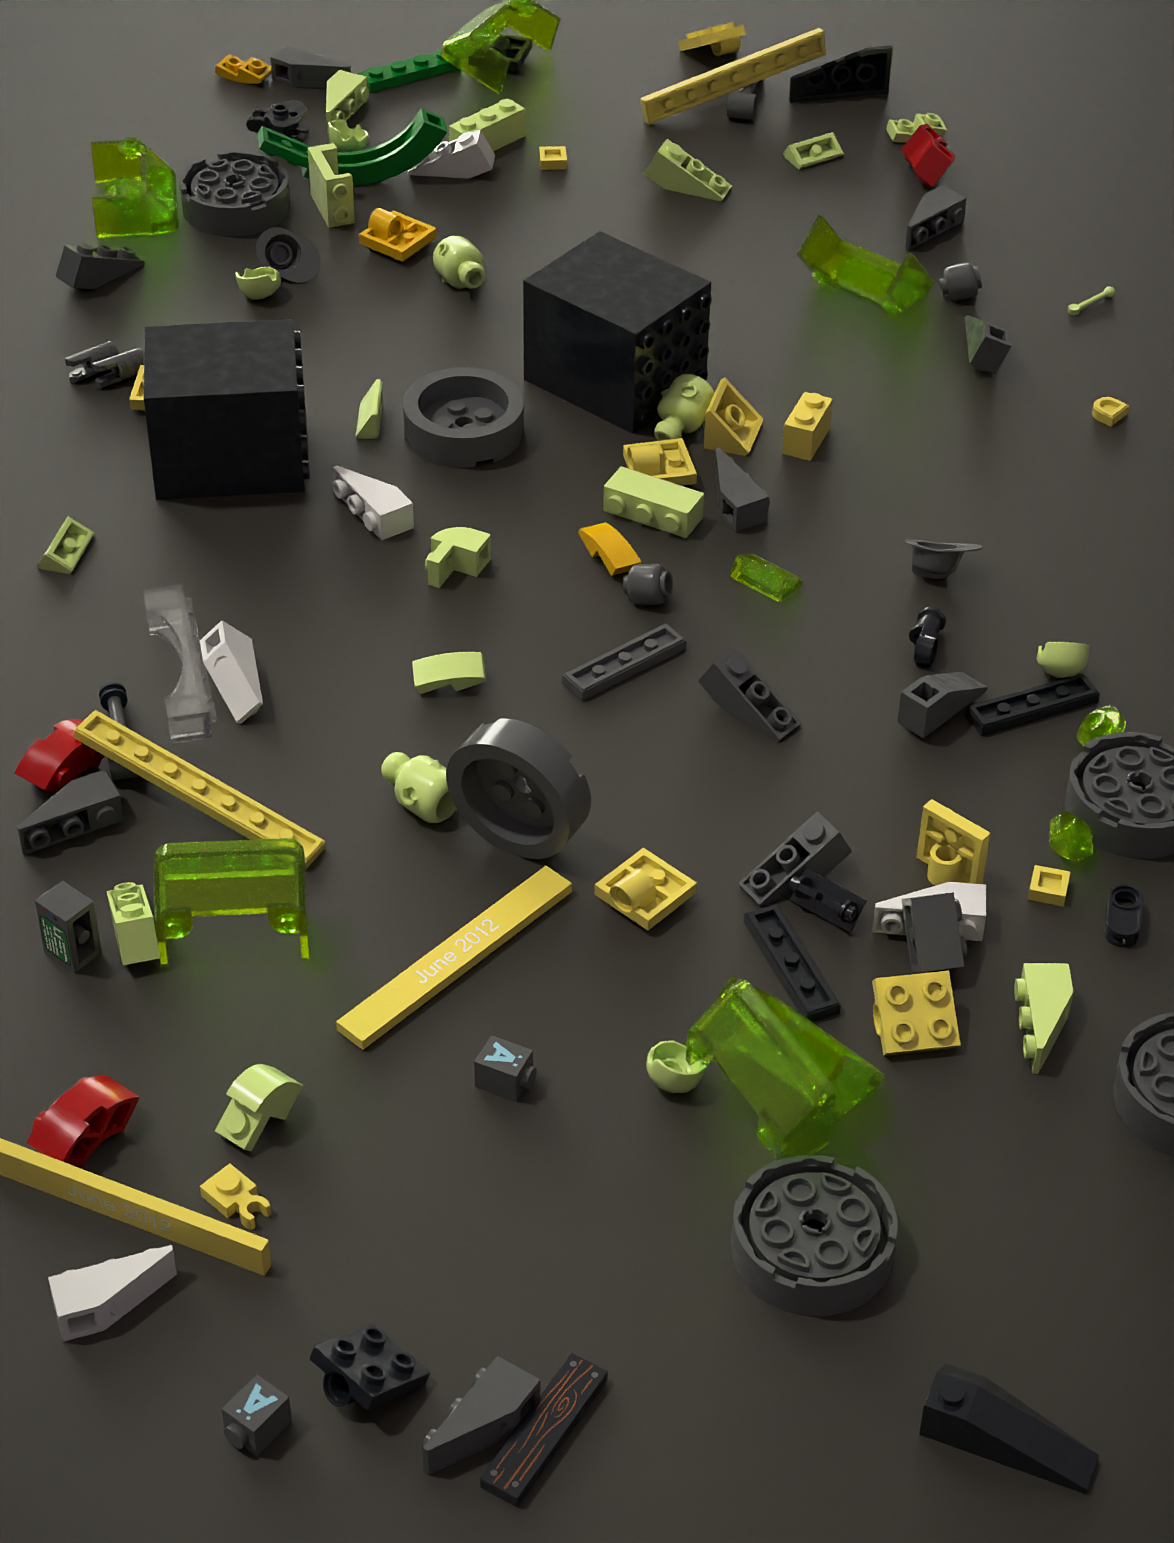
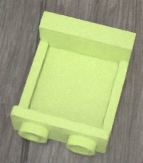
M335 144L308 147L310 192L328 228L353 224L355 222L353 178L350 173L338 175L337 148Z

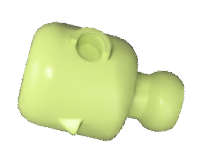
M450 236L443 239L436 246L433 253V263L436 271L442 276V283H449L458 289H475L484 282L483 256L468 239L461 236Z
M683 374L673 381L669 389L661 392L663 398L657 410L663 421H660L654 430L658 441L682 438V433H692L701 427L705 421V413L715 393L706 380L694 374Z
M394 752L384 760L381 767L382 776L387 782L395 784L394 792L396 799L406 809L428 823L443 822L455 813L457 808L448 790L446 768L439 764L438 760H433L429 756L423 755L410 759L402 752Z

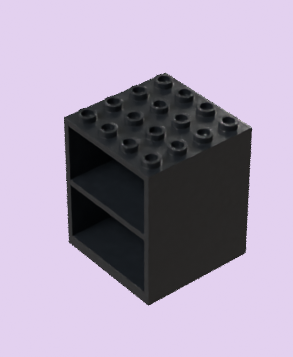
M597 232L523 280L524 380L634 434L659 416L657 407L663 398L661 392L669 389L678 376L694 374L704 380L707 379L709 318L712 301L711 281L606 233Z
M293 319L145 326L144 405L156 500L305 492L304 479H310L301 335L300 331H294Z

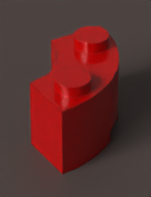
M928 124L920 125L900 150L905 155L904 159L914 167L913 171L918 174L917 179L927 187H934L955 160L954 153L945 148L948 144Z
M69 719L54 725V732L46 739L38 738L24 754L14 774L46 791L57 793L70 781L75 780L80 773L89 768L99 767L101 760L105 756L74 738V729L84 720Z
M98 1075L90 1078L84 1077L59 1097L47 1111L40 1113L35 1118L32 1125L33 1131L26 1143L46 1156L73 1166H84L92 1152L104 1140L113 1134L124 1132L140 1097L107 1075Z

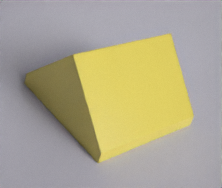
M725 377L720 380L705 413L704 449L715 450L720 447L726 453L746 456L750 453L764 419Z

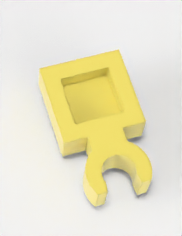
M230 1163L200 1185L202 1198L226 1218H229L235 1212L239 1213L242 1225L252 1230L255 1228V1218L251 1214L252 1212H261L267 1218L271 1215L270 1203L266 1198L258 1195L257 1185Z

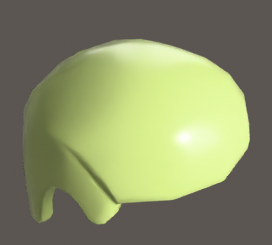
M333 120L328 123L330 144H335L338 152L361 151L367 146L369 142L368 132L361 129L359 124L356 125V128L350 129L346 120Z
M259 267L253 270L246 268L242 277L239 272L235 273L241 293L250 299H265L274 294L281 284L279 272L271 267Z
M1047 642L1044 650H1042V646L1038 647L1037 662L1041 669L1056 678L1073 677L1085 669L1088 662L1089 645L1072 642Z
M673 1040L662 1041L652 1047L646 1061L647 1072L658 1088L670 1093H685L695 1088L707 1068V1065H703V1054L701 1052L692 1053L687 1046Z

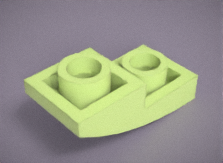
M927 113L926 115L916 114L913 123L906 119H900L899 121L889 119L886 127L892 141L907 143L917 128L924 124H928L940 136L946 135L947 132L941 118L933 113Z
M481 652L445 653L412 661L414 685L419 694L449 684L452 685L455 691H459L487 681L484 656Z

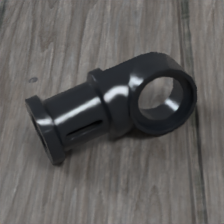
M926 607L920 610L917 617L918 623L911 628L909 639L915 645L914 663L932 666L938 649V632L944 629L947 620L946 616L939 609Z

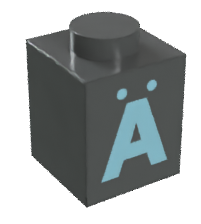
M493 1035L490 1036L474 1061L475 1087L517 1102L524 1089L529 1090L532 1087L537 1074V1069L533 1067L532 1049Z
M257 1374L222 1408L225 1437L236 1448L242 1449L244 1447L257 1457L292 1422L289 1396Z

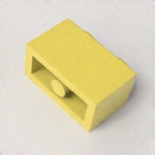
M803 393L784 424L782 454L811 461L830 429L832 398L824 397L817 393Z

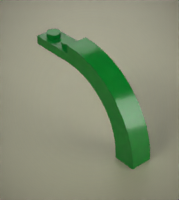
M420 108L412 122L389 141L362 151L337 152L338 175L350 173L353 178V185L383 181L411 169L432 153L448 133L445 118ZM261 126L257 134L259 149L269 156L285 159L293 166H301L303 178L310 180L308 147L312 146Z

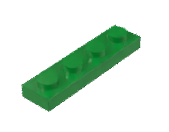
M442 48L426 55H416L411 59L393 61L391 64L380 67H370L368 70L359 72V75L367 77V88L371 93L460 69L461 59L449 48Z

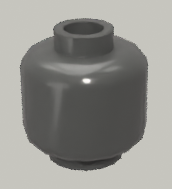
M969 262L946 267L943 272L944 278L939 279L942 295H949L950 300L953 302L976 297L978 289L982 288L977 266L972 267V264Z
M659 563L636 564L630 569L629 574L624 577V593L629 595L631 601L638 606L663 604L673 591L672 575Z

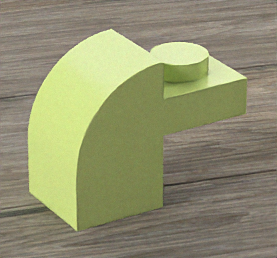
M467 527L447 528L434 534L431 537V552L425 561V570L428 571V585L440 588L454 570L477 577L491 560V534Z
M256 1064L249 1067L237 1077L228 1089L226 1095L232 1099L215 1132L242 1149L252 1151L270 1116L285 1120L304 1085L271 1066Z

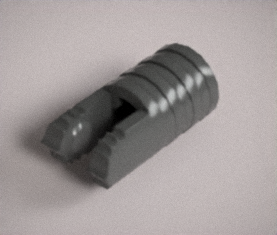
M108 340L64 358L66 366L84 365L68 374L70 383H76L100 373L92 370L91 363L119 354L116 346Z
M137 347L91 363L93 371L100 372L108 369L112 371V373L95 379L96 388H104L137 376L140 365H144L142 350Z

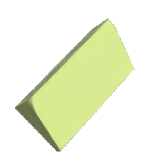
M831 132L788 145L783 155L796 168L802 169L842 157L844 153L835 135Z
M381 379L375 380L360 403L356 429L357 439H377L379 437L383 409Z
M68 516L38 563L37 568L71 574L95 533Z

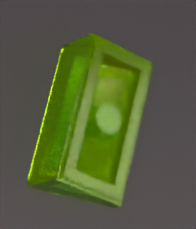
M755 554L737 555L730 571L731 578L775 601L784 600L803 583L801 578Z

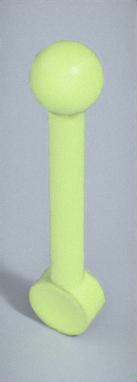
M1110 286L1106 287L1104 292L1078 305H1069L1068 313L1071 315L1079 314L1080 309L1105 297L1110 298L1114 296L1115 289Z

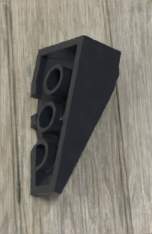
M892 45L867 47L790 77L789 102L889 94Z
M947 1363L937 1371L924 1403L919 1435L1087 1494L1099 1457L1097 1453L987 1377Z

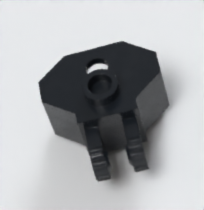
M291 100L282 104H272L270 109H255L245 125L253 133H258L261 126L303 142L309 133V128L303 121L308 111L302 101Z

